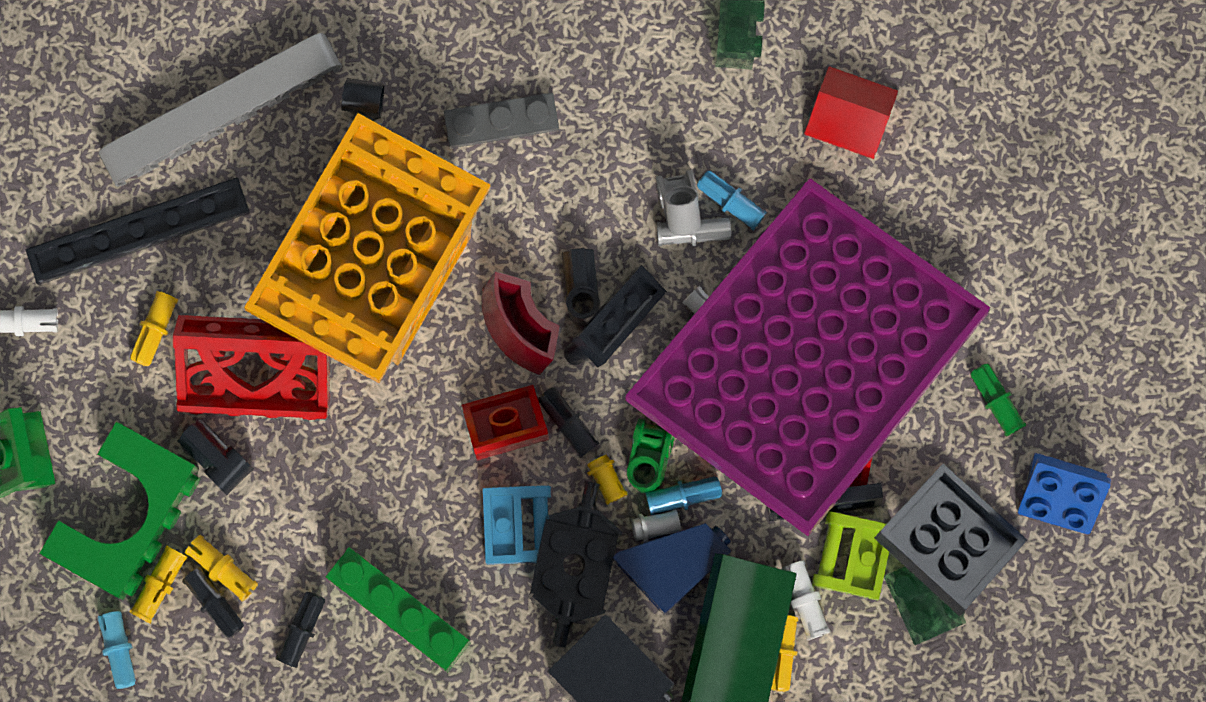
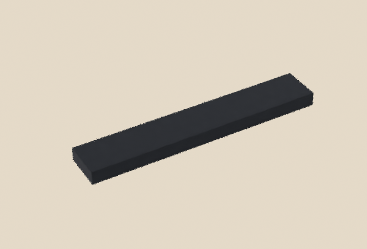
M236 177L25 250L36 284L41 285L250 214V210L239 178Z

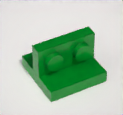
M22 407L8 408L1 412L0 498L15 491L45 488L56 484L41 411L23 413Z

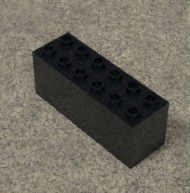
M606 614L547 671L551 683L569 702H671L673 699V695L670 692L674 683Z

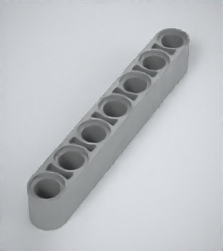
M324 33L313 35L104 146L98 154L115 186H123L126 184L125 180L135 175L140 177L159 167V162L168 157L172 160L192 149L191 145L200 140L206 142L225 132L223 128L235 122L238 125L257 115L256 111L268 105L270 108L290 97L289 93L298 88L304 90L323 80L321 76L330 71L338 72L342 68V64Z

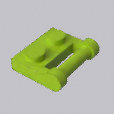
M828 512L825 523L829 525L818 574L813 576L812 586L878 601L889 551L874 537L886 524L841 513ZM843 528L853 529L854 533L844 580L833 578L842 531Z

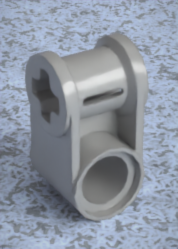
M686 170L684 175L663 178L661 175L655 176L660 206L664 210L669 231L679 236L690 235L698 231L701 227V217L693 170Z

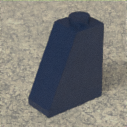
M704 523L620 551L612 560L655 607L665 615L711 572L715 553L724 555L731 553L727 546L731 543V540L718 526L715 525L711 529Z

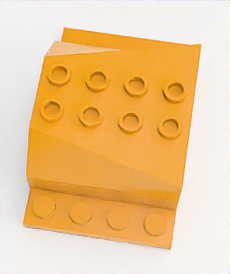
M357 113L244 307L245 311L380 383L391 362L399 366L471 238L472 220L487 196L491 185Z

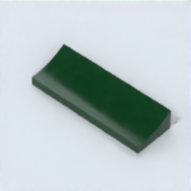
M715 553L681 702H769L797 573Z

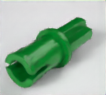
M987 363L974 369L970 375L987 403L984 407L986 410L990 408L1003 429L1004 435L1008 437L1027 426L1009 398L1012 393L1005 391L992 367Z

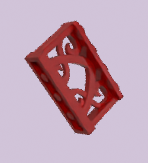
M178 315L173 332L177 394L176 409L178 412H189L196 415L214 413L227 414L229 416L255 415L267 418L296 417L305 420L327 418L330 405V361L328 355L262 319ZM188 349L197 350L202 361L188 366ZM224 351H234L230 356L223 357L226 354ZM245 352H256L265 363L279 371L265 382L252 386L237 377L227 367L240 361ZM271 353L280 354L279 359L274 357ZM306 355H317L318 372L302 365ZM204 370L209 371V373L203 376L201 384L211 383L213 386L192 385L190 378L195 373ZM298 374L309 378L315 384L316 390L306 391L305 382L295 375ZM295 387H300V388H303L304 390H292V389H294Z

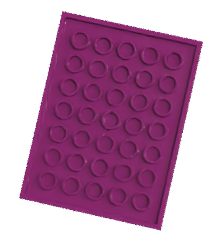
M809 178L626 394L625 401L806 536H809L988 315L991 307Z

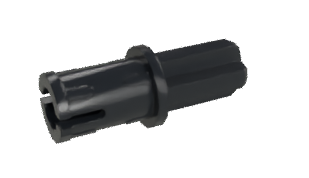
M555 387L549 388L539 396V403L558 426L556 432H562L580 458L600 444L579 418L581 416L580 412L575 414Z
M202 566L196 568L183 578L182 582L187 585L201 604L200 611L208 613L225 637L230 638L241 631L244 624L225 600L226 593L224 591L219 592L204 572Z
M308 591L304 593L292 623L287 622L286 626L289 629L279 653L275 657L276 660L294 668L298 667L299 660L309 638H314L315 636L312 631L325 604V599L322 596Z

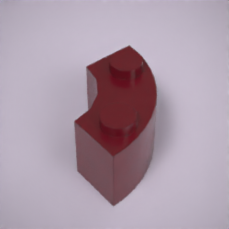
M495 271L482 288V312L487 329L494 342L508 358L522 368L541 375L554 360L560 325L547 320L536 308L531 296L530 281Z

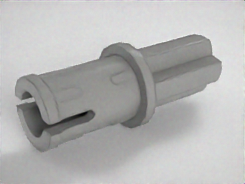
M728 218L701 220L700 229L693 234L685 236L671 233L667 222H657L658 246L692 243V246H696V242L729 240L731 238L730 220Z

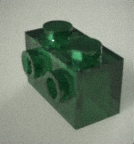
M720 0L715 67L752 70L754 57L761 58L763 36L756 35V22H763L765 0Z

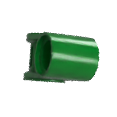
M639 418L636 423L632 440V451L627 468L629 482L641 493L656 491L661 487L675 441V437L662 427L648 424L643 418ZM643 466H651L655 470V477L648 484H640L636 481V473Z

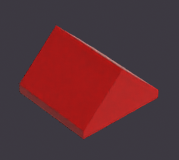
M829 66L804 135L874 159L898 90Z
M534 385L461 405L477 460L549 440Z

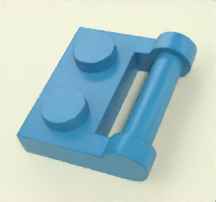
M551 486L483 488L486 565L536 563L544 522L548 515V499L551 498ZM521 499H533L535 550L523 551Z

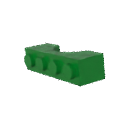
M350 547L347 548L326 575V578L380 619L447 673L471 644L469 639Z

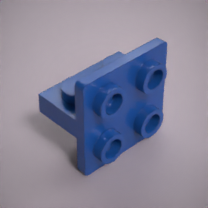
M1034 453L1026 489L1019 504L1018 514L1083 534H1090L1109 491L1111 479L1107 477L1106 473Z

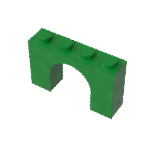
M116 421L97 455L135 476L143 484L149 502L148 514L143 526L131 538L119 543L107 544L97 542L58 520L39 554L113 596L124 600L127 594L132 597L138 590L143 580V577L139 575L146 561L152 563L162 547V543L158 542L165 528L171 530L181 514V510L177 509L184 495L190 497L199 484L200 477L196 476L199 469L194 464Z

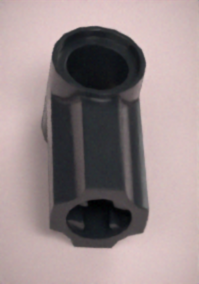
M346 78L342 94L341 111L350 112L354 116L359 113L372 121L381 118L385 85Z
M576 248L561 253L566 307L572 322L578 326H585L601 308L594 249ZM587 299L594 304V307L589 313L580 314L573 309L575 303L579 300Z
M201 419L191 424L177 440L205 469L203 472L226 495L254 469L231 445L228 447Z

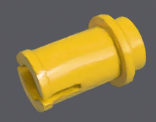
M607 454L588 463L587 466L590 471L587 474L588 476L592 475L596 483L601 485L599 489L606 505H609L628 495V492L623 487L613 467L614 459L610 460Z

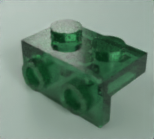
M905 566L884 576L914 646L966 624L964 618L965 611L960 616L957 615Z

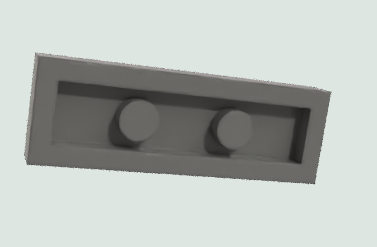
M553 93L444 110L450 149L559 131Z

